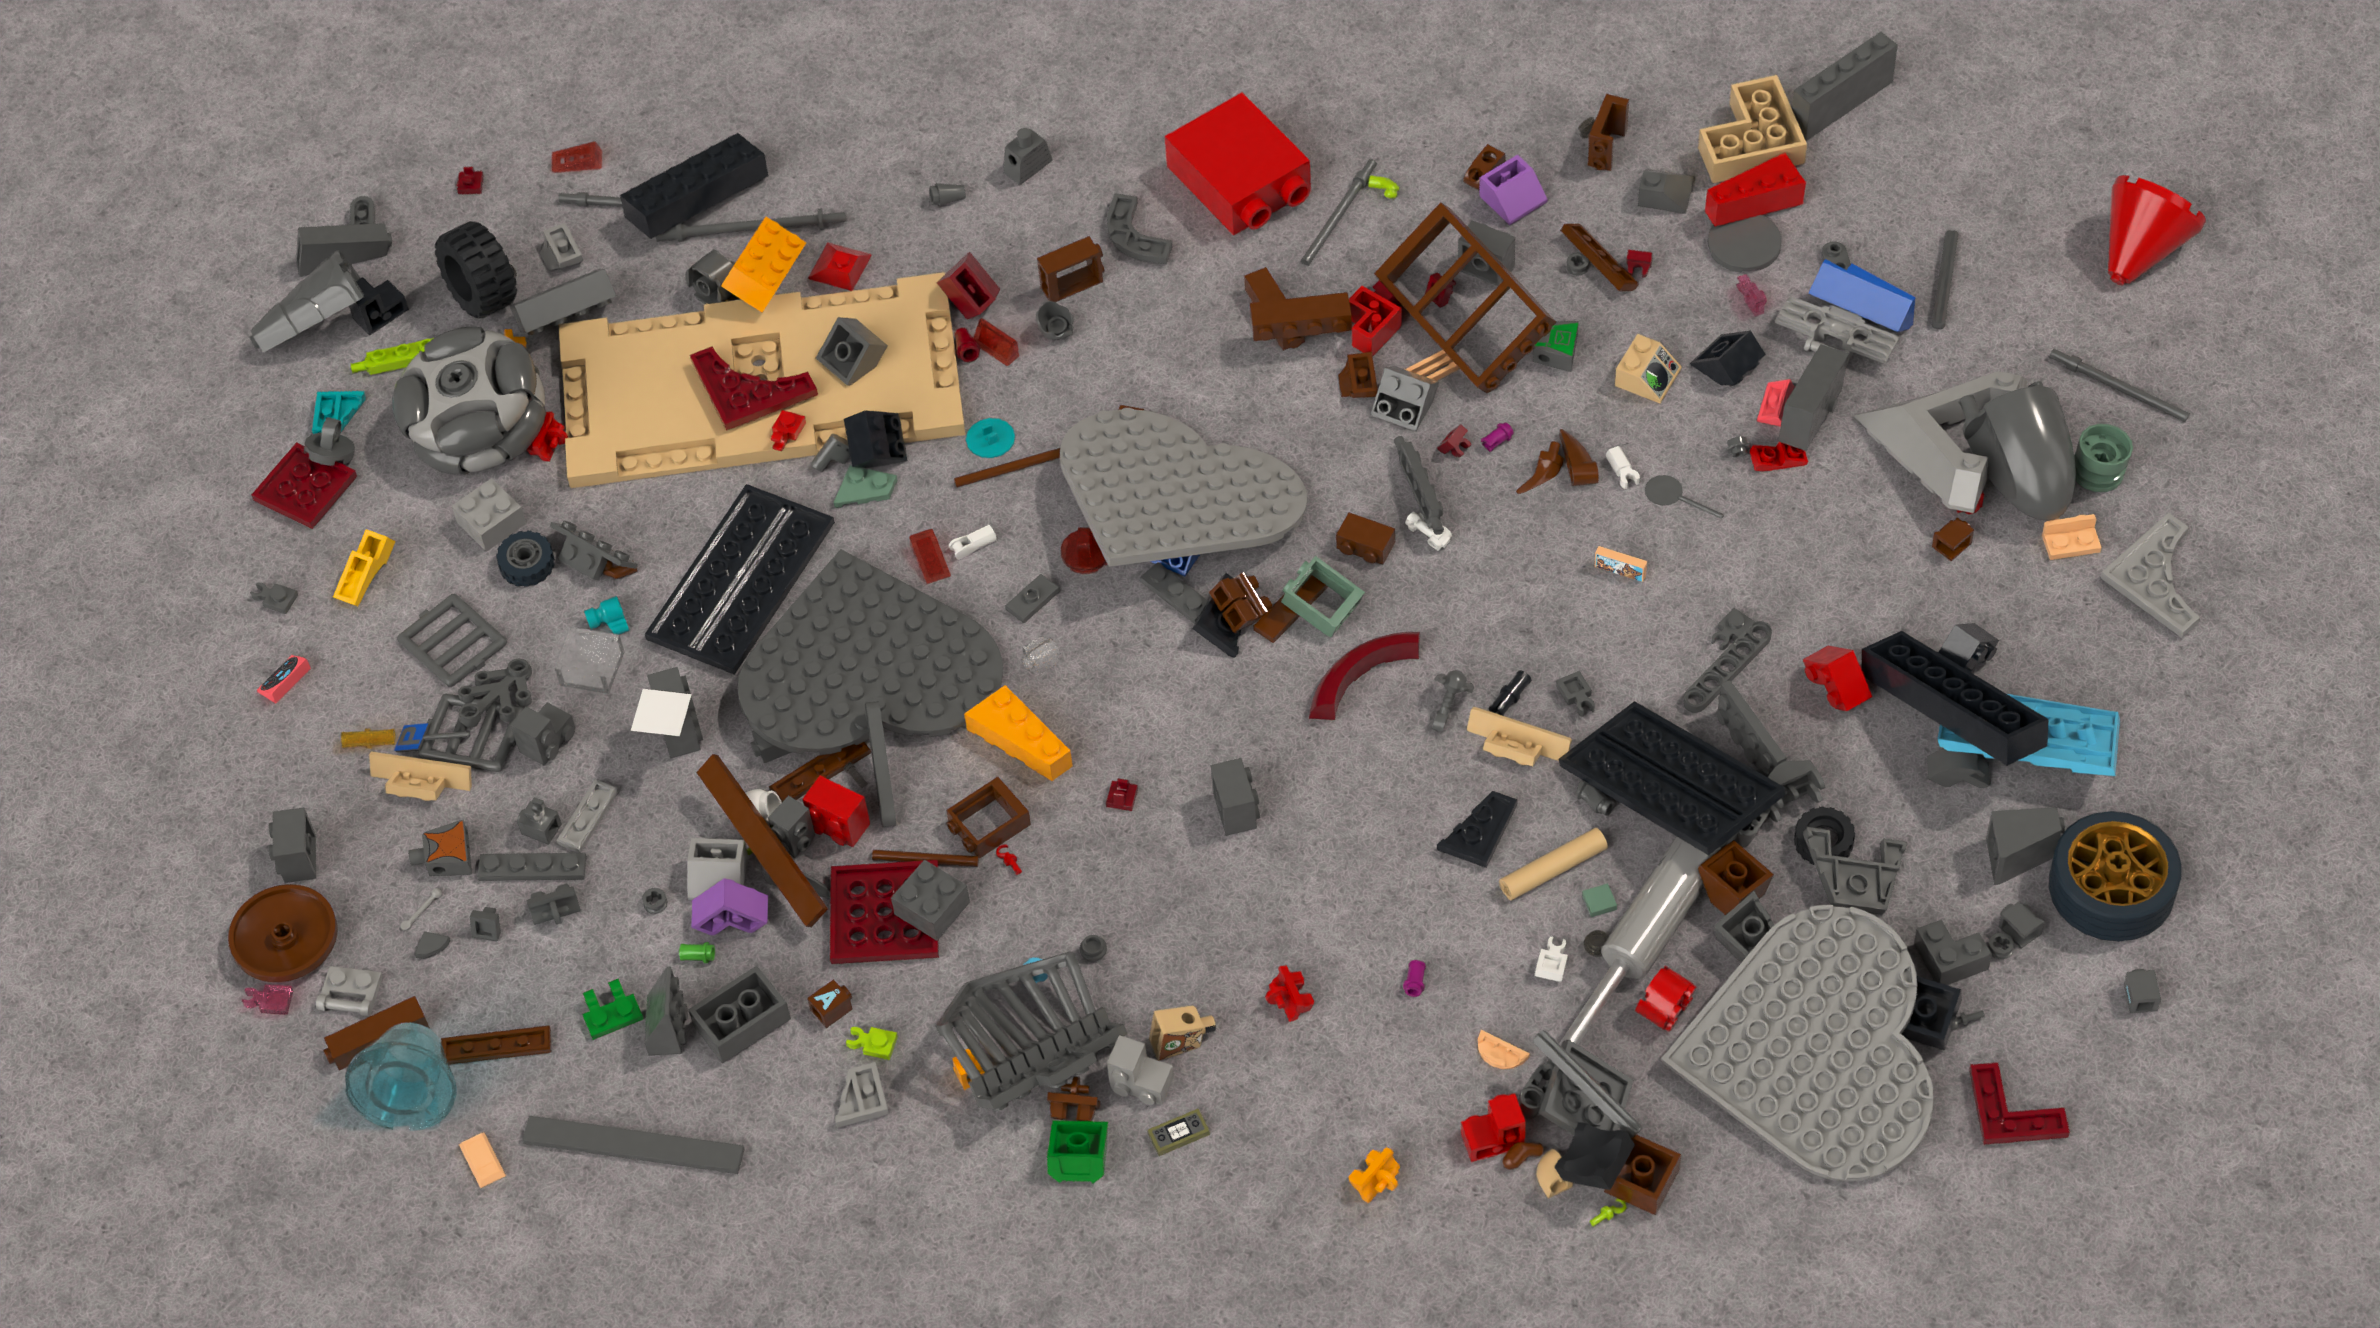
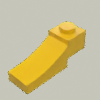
M366 529L357 552L352 550L333 597L358 607L376 573L383 564H387L396 541Z

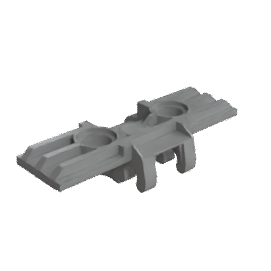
M1791 296L1788 297L1775 319V323L1808 335L1809 337L1804 346V350L1808 352L1810 350L1816 352L1820 344H1822L1816 340L1824 342L1827 335L1841 339L1843 341L1842 349L1849 353L1847 363L1854 352L1886 364L1899 340L1897 335L1865 324L1862 316L1833 305L1821 308ZM1811 317L1819 318L1821 322L1818 324H1812L1808 322V319ZM1857 334H1862L1866 336L1867 339L1864 341H1857L1856 337Z

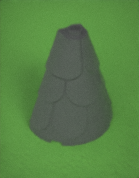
M339 249L326 258L304 280H301L281 302L274 305L252 328V336L249 338L256 349L261 348L264 353L364 298V293L356 282L360 279L359 275Z

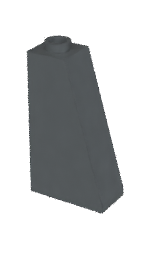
M385 223L298 227L296 264L299 277L309 275L338 249L351 264L387 256L388 247H392L391 233H387Z

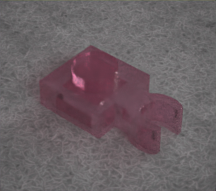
M1747 274L1738 276L1737 279L1740 283L1736 284V286L1744 295V301L1753 315L1756 317L1764 314V307L1767 303L1764 292L1759 290L1754 282L1751 283Z
M265 984L263 991H257L255 988H246L244 990L247 996H253L250 1000L242 999V1003L246 1008L259 1006L261 1013L288 1015L293 995L291 986Z

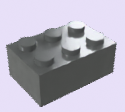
M678 667L647 675L651 690L691 694L686 675L680 677ZM692 696L680 736L664 735L670 759L701 750L698 741H702L703 736Z
M758 966L753 967L688 1009L694 1028L722 1064L791 1019L786 1001Z

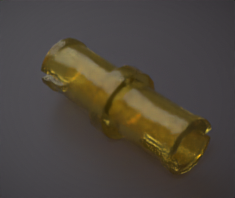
M365 728L364 731L341 732L342 748L365 746L366 749H372V746L395 745L396 742L394 728L387 730Z

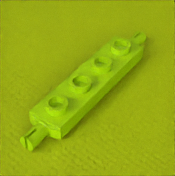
M424 339L418 342L400 344L395 347L367 352L365 361L350 363L352 373L367 370L370 375L405 368L420 351L425 352L424 346L432 339Z

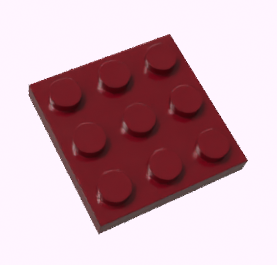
M296 442L251 496L253 501L313 529L356 479L357 474L354 469L335 461V465H324L310 460L309 454L304 453V446Z

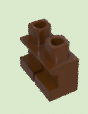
M1244 572L1233 579L1226 578L1221 580L1209 592L1219 610H1226L1222 615L1234 633L1256 623L1272 607L1268 597L1262 596L1259 598L1255 590L1259 588V582L1254 575L1246 576Z

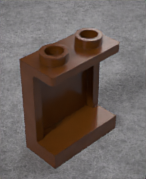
M1609 94L1605 95L1589 134L1588 166L1596 170L1611 171L1614 138L1610 135L1615 134L1625 137L1628 130L1629 99Z

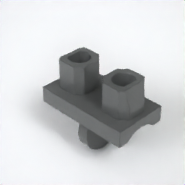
M567 883L557 886L555 892L545 894L541 891L532 893L531 899L527 900L534 925L553 919L557 925L561 923L560 917L581 911L574 887H570Z

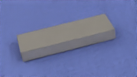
M595 779L556 840L557 844L581 853L619 792L618 787Z

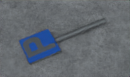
M429 723L404 725L394 751H418L424 740L468 737L470 732L426 735L430 726Z

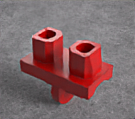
M546 412V417L538 436L526 449L530 455H538L542 461L550 462L557 445L565 444V438H568L567 433L563 431L565 427L555 420L553 412Z
M1287 965L1279 966L1278 976L1268 985L1270 990L1266 993L1265 998L1268 1004H1277L1279 1009L1283 1008L1289 1022L1298 1019L1300 1013L1312 1009L1314 999L1311 993L1300 994L1298 991L1304 986V977L1301 971L1290 972Z

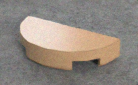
M1483 1030L1480 1031L1478 1050L1483 1060L1491 1066L1500 1069H1513L1522 1065L1530 1057V1053Z

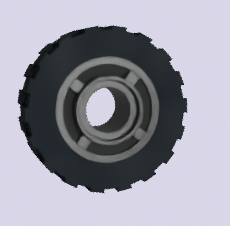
M529 530L525 532L518 531V533L511 534L507 539H504L501 546L497 549L498 554H496L502 577L508 583L515 584L518 587H529L544 581L552 573V568L555 565L550 542L548 543L547 538L541 536L538 532L535 533Z

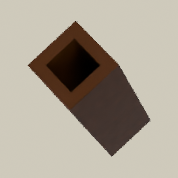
M1266 267L1244 276L1245 291L1252 302L1286 299ZM1305 336L1276 340L1284 351L1289 348L1295 349L1305 342Z
M413 996L324 1037L328 1048L323 1051L329 1064L335 1063L340 1071L430 1029L416 997Z

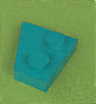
M317 392L312 426L313 434L322 433V427L327 417L340 420L342 432L366 400L365 392Z

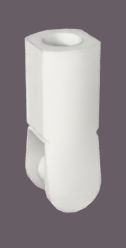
M987 525L973 533L952 540L949 543V548L955 551L956 559L960 560L976 550L997 541V538L991 526Z

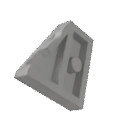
M876 1062L848 1069L845 1080L846 1087L842 1091L840 1109L835 1117L837 1128L889 1114Z

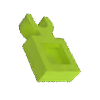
M851 1027V1034L857 1035L859 1038L854 1041L847 1039L846 1045L848 1048L858 1049L864 1047V1055L890 1060L898 1038L897 1032L871 1027L868 1034L864 1033L859 1027Z

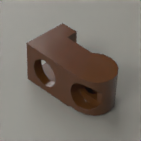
M1487 144L1466 171L1464 183L1480 191V177L1506 162L1505 153Z

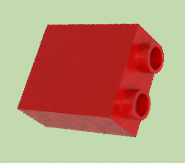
M1243 92L1165 136L1167 167L1233 236L1248 227L1252 230L1261 228L1268 222L1272 213L1287 204L1290 207H1296L1303 203L1310 194V160Z

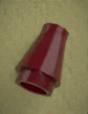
M957 329L954 333L957 356L964 362L975 361L980 354V345L971 336L968 329Z

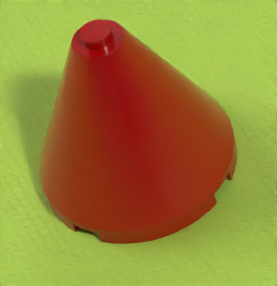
M2128 175L2118 176L2111 190L2108 259L2110 279L2119 285H2124V283L2130 284L2199 234L2206 223V218L2202 212L2198 211L2195 216L2189 210L2192 205L2189 201L2156 183L2142 178H2138L2136 183L2127 182L2129 179Z

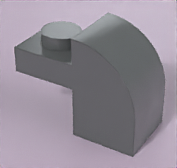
M1942 748L1927 756L1928 779L1943 787H1951L1962 780L1978 788H1986L1990 785L1989 762L1978 758L1977 753L1947 751Z

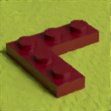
M1998 1062L1970 1065L1969 1072L1984 1145L2069 1137L2070 1131L2065 1107L2008 1112Z

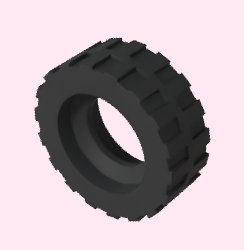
M1822 806L1810 809V811L1803 813L1802 817L1798 819L1795 827L1794 845H1796V851L1798 854L1800 853L1801 858L1814 865L1803 836V831L1807 827H1829L1837 833L1838 841L1831 847V855L1846 858L1850 856L1854 846L1855 828L1851 823V819L1845 816L1842 811Z

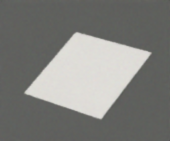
M643 689L631 731L680 736L691 694Z

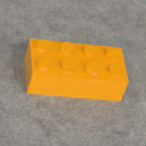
M765 217L721 287L763 313L807 242L780 226L776 221Z

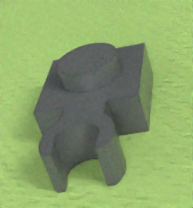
M258 582L256 583L257 589L262 591L260 593L250 592L254 600H263L262 603L265 608L287 614L298 597L297 590L276 583L270 589L265 584Z
M1733 608L1718 623V629L1721 631L1713 634L1711 643L1714 644L1716 640L1721 639L1724 641L1721 644V650H1725L1732 638L1736 640L1755 621L1736 608Z
M1580 671L1556 680V687L1567 705L1575 703L1577 705V713L1581 717L1584 716V709L1582 708L1584 706H1588L1592 713L1594 712L1595 703L1589 698L1592 690Z

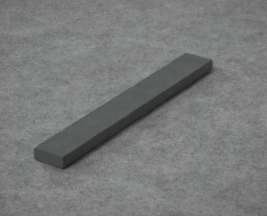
M530 1115L522 1138L523 1144L733 1174H738L745 1150L743 1145Z

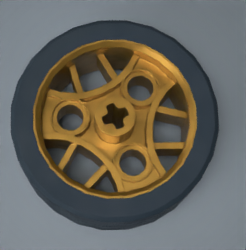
M2115 811L2094 813L2077 820L2059 838L2049 872L2048 888L2052 902L2059 914L2072 927L2085 935L2100 940L2116 942L2135 940L2152 933L2170 915L2181 881L2182 864L2178 850L2170 837L2145 818ZM2078 859L2090 862L2091 865L2086 866L2079 862ZM2138 860H2141L2145 866L2141 865Z

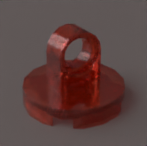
M1078 527L1077 531L1070 533L1063 540L1061 545L1062 561L1071 571L1080 574H1091L1107 565L1090 527Z

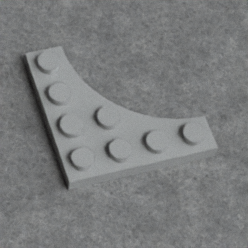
M2168 513L2101 572L2100 578L2179 637L2183 638L2199 623L2200 616L2190 609L2179 594L2177 595L2172 584L2171 558L2176 546L2188 533L2189 527Z

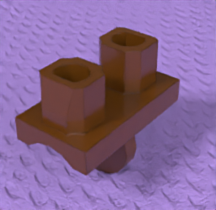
M1073 1076L1071 1084L1066 1083L1061 1086V1091L1071 1092L1070 1094L1048 1092L1047 1101L1050 1103L1051 1118L1067 1120L1068 1106L1078 1107L1077 1121H1093L1095 1110L1100 1108L1101 1101L1098 1100V1097L1079 1095V1093L1089 1094L1090 1086L1080 1085V1077Z

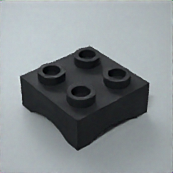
M1579 1122L1575 1128L1569 1149L1557 1161L1555 1169L1563 1181L1611 1190L1635 1144L1627 1131L1602 1130L1587 1123Z

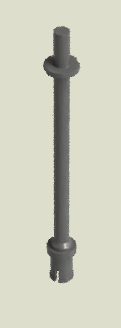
M822 208L818 209L817 215L771 219L782 227L818 224L820 230H824L825 223L847 221L846 212L823 214ZM763 220L686 226L680 223L663 232L665 234L656 236V241L678 239V242L684 241L687 236L757 230Z

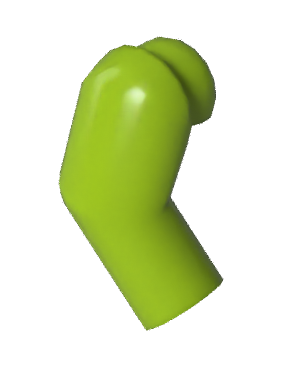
M1370 175L1368 187L1384 189L1386 198L1395 199L1397 197L1399 186L1386 177Z

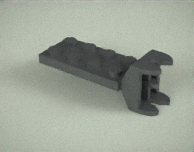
M1731 680L1722 683L1718 697V710L1716 712L1719 722L1729 728L1733 742L1736 745L1740 744L1744 749L1747 761L1750 764L1754 763L1759 773L1785 788L1786 795L1771 806L1772 808L1768 816L1774 822L1782 820L1778 809L1806 794L1816 803L1823 801L1819 789H1824L1825 783L1811 760L1786 761L1787 757Z

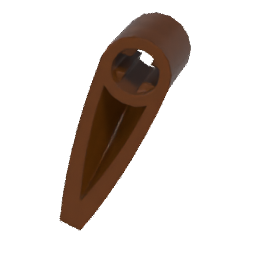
M1560 429L1559 436L1572 486L1598 484L1599 473L1596 461H1592L1586 449L1577 439L1565 430Z

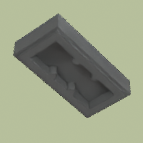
M1040 574L1005 605L1006 611L1022 623H1026L1060 592L1059 587Z

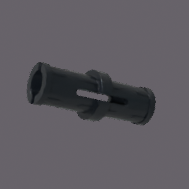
M1519 670L1510 683L1501 688L1500 695L1489 706V711L1493 713L1498 711L1499 715L1504 716L1513 703L1518 702L1520 694L1532 681L1529 674L1526 673L1522 678L1521 676L1524 674V671Z

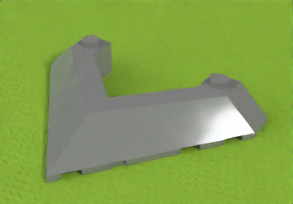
M1997 371L1934 394L1853 415V419L1858 425L1862 424L1867 428V433L1877 443L1883 445L1886 451L1911 474L1915 473L1921 479V483L1932 494H1938L1942 498V503L1947 508L1974 513L1987 482L1988 457L1962 452L1942 429L1940 424L1947 422L1950 425L1966 419L1958 403L1962 397L1973 395L1981 411L1984 408L1983 405L2008 392L2025 388L2027 379L2020 375Z

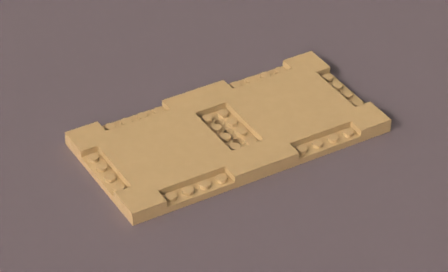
M945 272L898 278L897 285L834 294L801 298L800 292L773 295L763 313L743 300L704 304V311L610 324L607 318L559 324L566 433L568 435V438H565L567 479L570 488L817 455L832 433L847 439L844 418L864 410L899 413L904 443L966 435L949 299L936 283L945 275ZM838 317L857 319L888 345L877 367L851 386H847L816 359ZM713 346L721 359L729 364L730 368L735 372L759 376L760 379H766L767 381H776L777 378L808 372L817 388L818 395L726 431L691 362L690 355ZM756 360L765 361L762 366L753 365ZM782 410L805 416L806 424L796 441L788 439L782 452L772 449L775 443L771 441L772 427Z

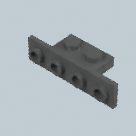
M563 521L562 524L551 522V528L567 536L558 560L591 579L600 580L607 560L622 567L637 568L638 564L629 559L630 555L619 550L613 551L611 549L612 545L601 540L597 542L594 540L595 536L593 534L576 530L577 525L568 521Z

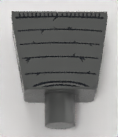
M1019 129L1017 137L1005 147L1004 174L1018 185H1021L1052 162L1053 159L1045 139L1032 129Z

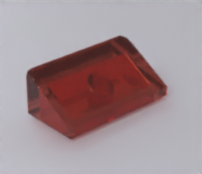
M981 318L978 321L973 338L982 350L1004 365L1009 366L1019 357L1018 342L985 319Z

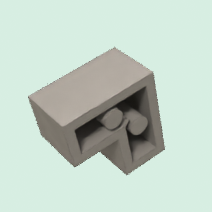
M1119 1035L1107 1061L1110 1089H1113L1120 1096L1126 1097L1129 1094L1138 1097L1140 1101L1148 1105H1153L1154 1103L1162 1105L1174 1078L1173 1065L1147 1057L1145 1043Z

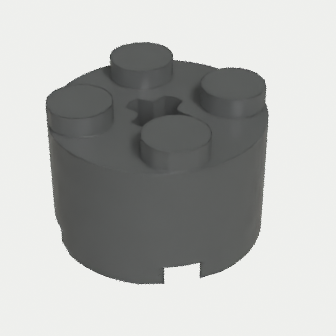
M713 249L686 270L685 278L689 288L693 286L696 290L694 296L704 304L725 302L734 294L721 287L735 262H730L719 251Z

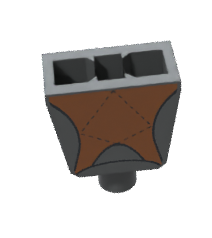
M464 820L424 832L422 834L423 848L408 851L411 866L425 863L429 876L472 874L469 835Z

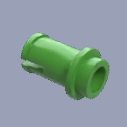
M705 942L703 945L681 944L679 949L680 960L703 961L705 964H708L709 961H714L715 946L710 945L709 942Z

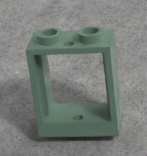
M1315 556L1310 563L1305 561L1297 572L1299 576L1295 581L1290 579L1282 590L1285 595L1281 602L1322 633L1332 637L1361 602L1365 592ZM1311 575L1346 599L1330 619L1296 595Z

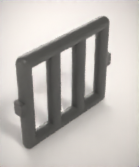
M451 594L430 611L427 609L419 614L420 619L397 637L400 644L448 687L454 686L474 669L479 671L485 666V661L507 644L506 638L457 594ZM453 605L462 612L419 646L411 640L414 635ZM468 620L477 626L476 629L436 660H433L427 654L428 651ZM486 634L494 641L451 675L442 668Z
M443 694L433 719L429 718L427 721L430 726L426 735L438 734L449 705L461 707L466 704L476 705L481 699H474L472 702L463 703L459 700L458 695ZM494 702L485 710L488 712L470 757L456 754L462 737L451 738L445 752L431 750L435 739L424 740L419 750V757L500 772L511 746L515 747L516 745L510 726L514 720L508 724L494 761L480 758L501 707V704L498 702ZM512 705L515 708L516 719L523 711V707ZM460 717L453 733L465 732L466 727L460 722Z

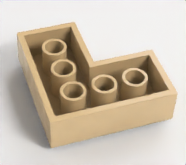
M1777 75L1731 85L1730 106L1737 121L1703 128L1699 132L1698 149L1712 183L1726 181L1782 153L1787 154L1794 166L1805 164L1807 143Z

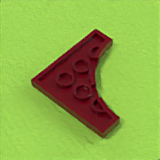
M713 346L690 355L691 362L726 431L818 395L817 388L808 372L777 378L776 381L761 380L759 376L735 372L730 368L729 364L721 359Z

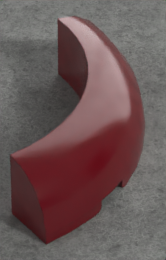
M1401 632L1380 636L1362 643L1344 654L1329 668L1321 679L1311 704L1309 719L1335 720L1339 703L1348 686L1371 670L1372 667L1383 662L1419 659L1420 632Z

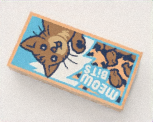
M1599 546L1595 553V567L1641 582L1644 581L1647 561Z

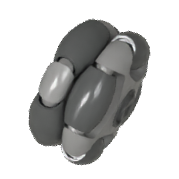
M482 327L456 328L436 336L424 346L425 352L420 351L411 360L404 370L401 379L396 382L392 396V408L398 428L406 438L412 439L414 452L423 462L433 469L446 474L466 475L470 472H479L504 463L505 459L513 460L533 443L546 417L544 387L539 377V370L534 365L527 349L522 344L516 343L500 333L490 330L484 331Z

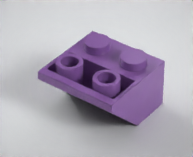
M1519 155L1514 156L1480 177V197L1509 225L1547 203V197L1534 170Z

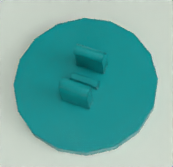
M987 418L978 421L971 426L966 436L968 448L973 454L982 458L1002 456L1011 449L1015 441V433L1012 426L998 418Z

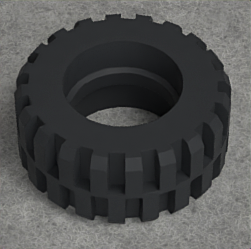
M469 221L438 237L435 243V256L437 257V266L441 271L440 274L442 279L445 280L446 287L452 293L454 300L460 304L463 310L467 311L468 315L482 319L513 303L517 294V282L513 275V268L510 266L509 259L502 250L501 244L497 242L496 237L493 233L489 232L487 227L482 226L479 222Z

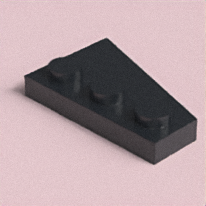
M1225 573L1219 582L1226 578L1233 579V577ZM1210 596L1192 629L1228 656L1235 658L1239 651L1237 642L1238 637L1241 635V630L1236 633L1232 631L1222 615L1226 610L1220 611Z

